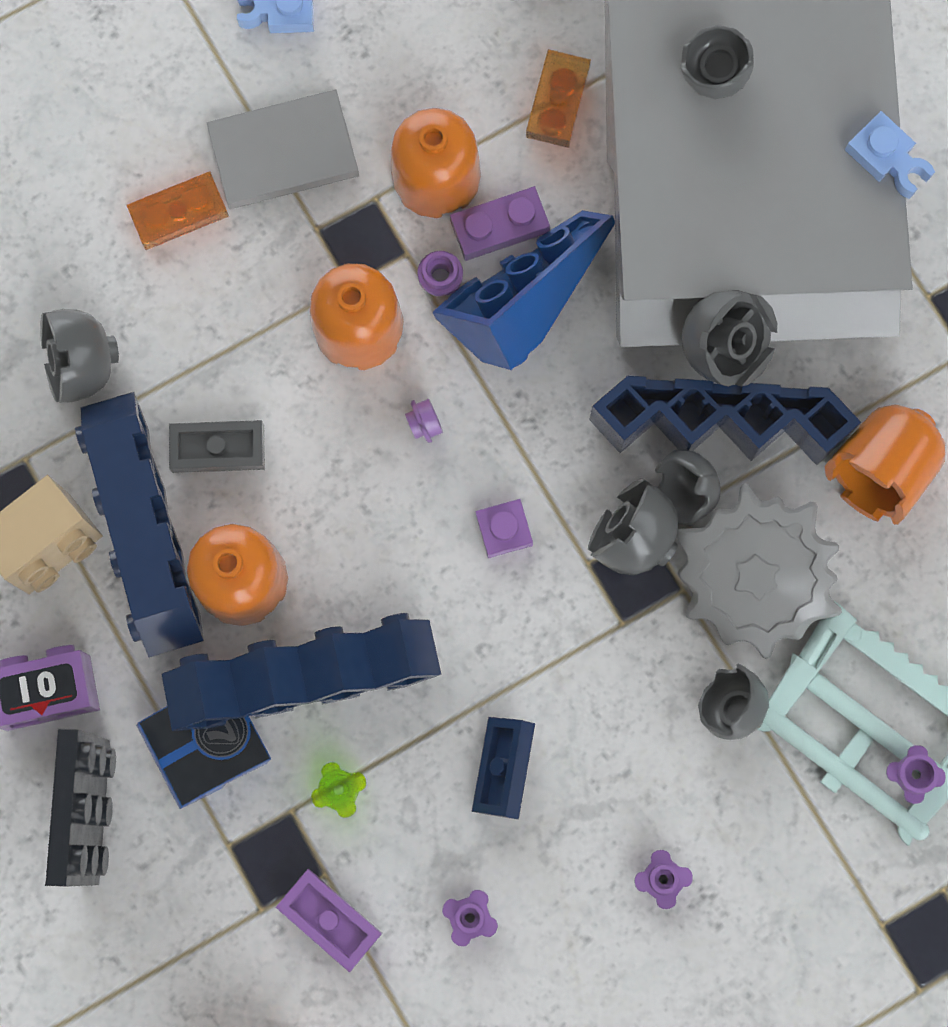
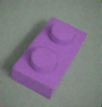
M535 186L450 215V222L465 261L527 241L550 231V224Z
M307 869L275 907L348 972L353 970L382 935L378 928L310 869Z

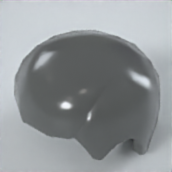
M722 25L700 30L683 46L682 74L685 81L701 96L715 100L733 96L743 89L750 79L754 67L753 48L750 41L737 29Z
M674 450L655 468L657 474L662 473V481L657 488L672 501L678 514V524L691 526L711 513L717 506L721 494L717 472L712 464L699 453L688 450Z
M736 664V669L733 670L718 669L714 681L704 689L698 703L700 721L718 738L726 740L745 738L760 728L769 708L768 691L759 677L741 664Z

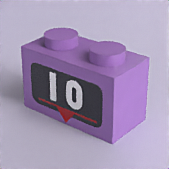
M64 645L46 650L47 657L28 661V656L22 655L0 660V729L11 731L100 711L90 655L81 650L75 651L74 645Z

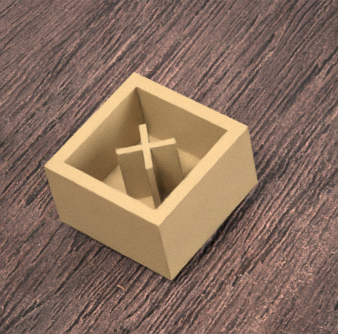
M48 474L0 511V575L4 580L29 595L33 591L37 593L42 592L58 580L60 576L58 572L72 560L74 563H77L87 558L96 549L97 545L95 542L103 537L72 496Z

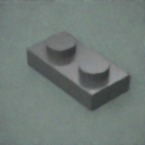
M262 420L169 424V469L172 473L265 470L264 423Z

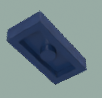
M488 717L471 812L519 820L535 723L518 719Z

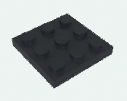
M58 729L45 886L99 885L100 876H105L108 869L109 851L107 846H102L104 826L109 827L112 819L111 797H106L107 778H113L115 773L116 752L115 749H110V740L77 729Z

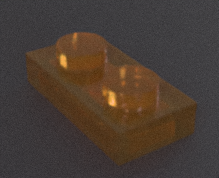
M548 49L526 129V138L569 148L591 66V59Z
M210 171L126 205L145 250L229 217Z

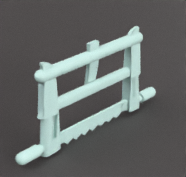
M836 603L841 608L842 613L839 616L820 619L800 655L797 656L792 653L790 666L769 698L768 711L761 727L757 730L762 732L774 731L806 757L826 770L827 773L820 783L833 793H836L842 784L895 823L898 826L897 832L899 837L909 846L913 838L924 840L928 837L929 827L927 823L948 800V754L940 764L935 761L937 766L945 772V783L941 787H934L931 791L925 793L924 800L921 803L911 804L906 809L854 768L873 740H876L901 760L907 756L908 749L915 745L818 672L840 642L845 639L947 717L948 686L938 685V675L923 674V664L909 663L907 653L894 652V643L880 641L879 632L862 629L855 623L857 619L840 604ZM806 688L860 728L839 757L785 717Z

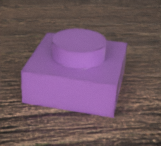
M521 499L475 511L488 558L533 546Z

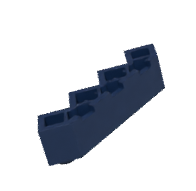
M626 376L592 406L589 418L593 425L619 453L624 451L655 424L678 450L694 451L720 428L750 461L786 432L816 465L843 443L861 423L850 409L827 387L809 386L808 389L784 388L777 384L750 383L745 386L731 385L728 387L709 380L677 378L674 381L651 380L644 376Z
M135 392L80 407L81 426L75 427V433L82 453H88L97 486V488L92 489V496L99 515H105L114 548L113 551H109L110 563L116 578H122L131 611V614L126 615V621L133 641H142L148 658L203 642L201 615L186 578L183 551L168 514L166 490L151 453L149 429Z
M399 613L382 618V626L364 633H344L343 627L335 626L316 631L314 633L315 640L299 646L277 647L275 640L252 643L247 646L248 653L231 660H209L208 654H195L183 657L179 660L180 667L161 674L172 731L208 729L227 725L226 721L247 716H255L256 719L294 711V707L314 702H321L323 705L360 697L361 693L387 687V691L405 688L440 676L442 674L430 620L410 619L408 613Z

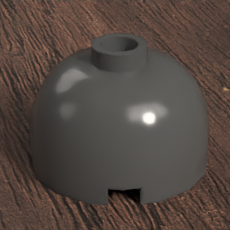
M740 290L713 292L706 298H702L687 315L682 330V348L690 366L705 379L729 387L734 384L745 386L753 382L764 372L775 350L768 347L771 340V332L777 333L778 323L773 308L763 297Z
M60 309L42 313L40 322L42 349L47 348L49 363L44 364L54 400L59 403H68L93 396L104 388L109 380L111 364L118 363L119 361L116 338L114 336H106L102 324L89 313L77 309Z
M642 478L634 481L617 496L624 503L613 515L608 509L604 512L588 544V550L592 552L590 554L592 557L619 574L635 575L649 571L657 564L664 566L674 556L678 544L675 542L678 533V514L672 501L662 491Z

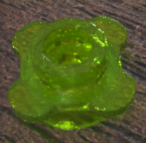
M335 762L325 764L321 770L323 777L319 782L318 789L312 792L311 800L318 808L327 806L337 810L340 817H351L357 809L355 801L359 792L366 788V778L360 772L351 774L341 770L339 764ZM338 785L343 787V793L337 795L334 791Z

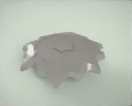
M743 484L740 487L738 503L735 508L729 510L715 509L705 527L678 529V541L688 556L686 563L678 570V576L692 592L686 617L689 619H706L711 621L725 645L746 641L755 646L763 658L768 659L771 657L775 643L779 639L791 638L799 640L814 621L839 616L842 613L841 608L831 599L829 594L831 586L837 581V575L827 566L828 561L839 551V545L836 542L825 541L816 534L817 504L809 502L796 509H790L785 507L780 497H775L770 501L757 499L750 486Z

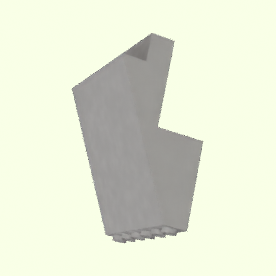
M604 0L607 162L614 171L616 337L620 347L682 345L683 326L693 306L713 292L740 290L761 296L770 304L778 323L777 333L771 332L770 341L900 336L901 290H913L906 198L896 190L895 178L888 173L878 182L845 151L847 144L880 111L900 128L891 1ZM715 25H722L737 29L750 41L754 53V67L750 79L743 89L733 96L715 100L699 95L685 81L681 71L683 46L700 30Z

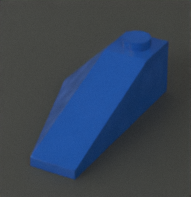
M582 210L539 237L536 241L538 248L532 252L522 254L516 258L513 255L508 256L499 262L503 270L482 283L480 279L475 277L462 285L432 312L439 323L481 362L512 370L514 367L525 362L528 354L546 337L614 227L615 219L613 215Z

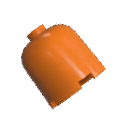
M440 108L418 110L404 119L394 134L391 147V174L394 189L405 207L421 216L441 218L445 213L454 212L460 207L462 209L467 207L478 192L481 170L475 134L462 117L450 110Z
M347 263L338 266L319 279L311 295L310 317L313 332L320 351L332 363H339L345 367H358L359 370H367L382 365L396 352L397 344L402 336L404 320L393 285L380 271L365 264Z
M896 404L879 407L866 418L825 465V475L829 481L836 477L837 481L845 489L840 497L856 511L877 522L883 515L891 517L894 525H898L907 516L945 462V442L936 428L934 419L925 411Z
M236 524L215 527L201 536L190 552L187 566L190 588L206 611L223 623L245 626L261 622L265 619L266 615L274 611L278 603L285 597L288 583L285 561L275 546L264 535L251 527Z

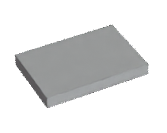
M336 89L206 122L229 209L359 176Z

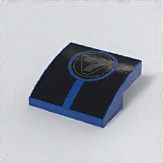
M166 706L137 723L136 726L179 809L222 789L227 783L267 764L271 760L249 716L230 719L226 721L227 725L208 729L172 731L168 707Z

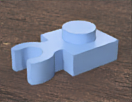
M238 0L239 6L254 7L250 13L237 14V21L241 28L253 29L262 22H268L270 33L314 32L313 0Z
M882 111L845 148V151L878 182L888 173L895 178L896 190L900 195L908 199L917 191V187L909 181L908 174H918L921 179L927 182L935 173L934 168L928 161L921 158H912L908 154L916 142Z

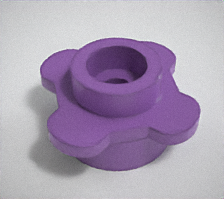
M920 745L910 747L906 757L899 762L890 763L886 769L888 779L898 783L904 791L905 800L911 804L921 803L924 800L925 793L931 791L934 787H941L946 780L944 770L937 766L935 761L928 756L927 749ZM913 770L920 772L919 779L912 777Z
M657 850L652 853L651 863L646 867L645 871L636 874L634 883L637 890L640 892L647 891L653 896L660 908L670 909L676 905V896L681 889L691 885L693 875L689 868L679 867L674 863L669 852ZM663 874L668 877L666 884L659 882V877Z
M474 890L469 897L459 901L449 899L443 905V915L450 920L453 928L451 939L458 946H467L471 939L481 935L491 937L497 931L498 923L490 916L487 908L488 895L482 890ZM468 913H472L475 916V920L472 923H468L465 920V916Z

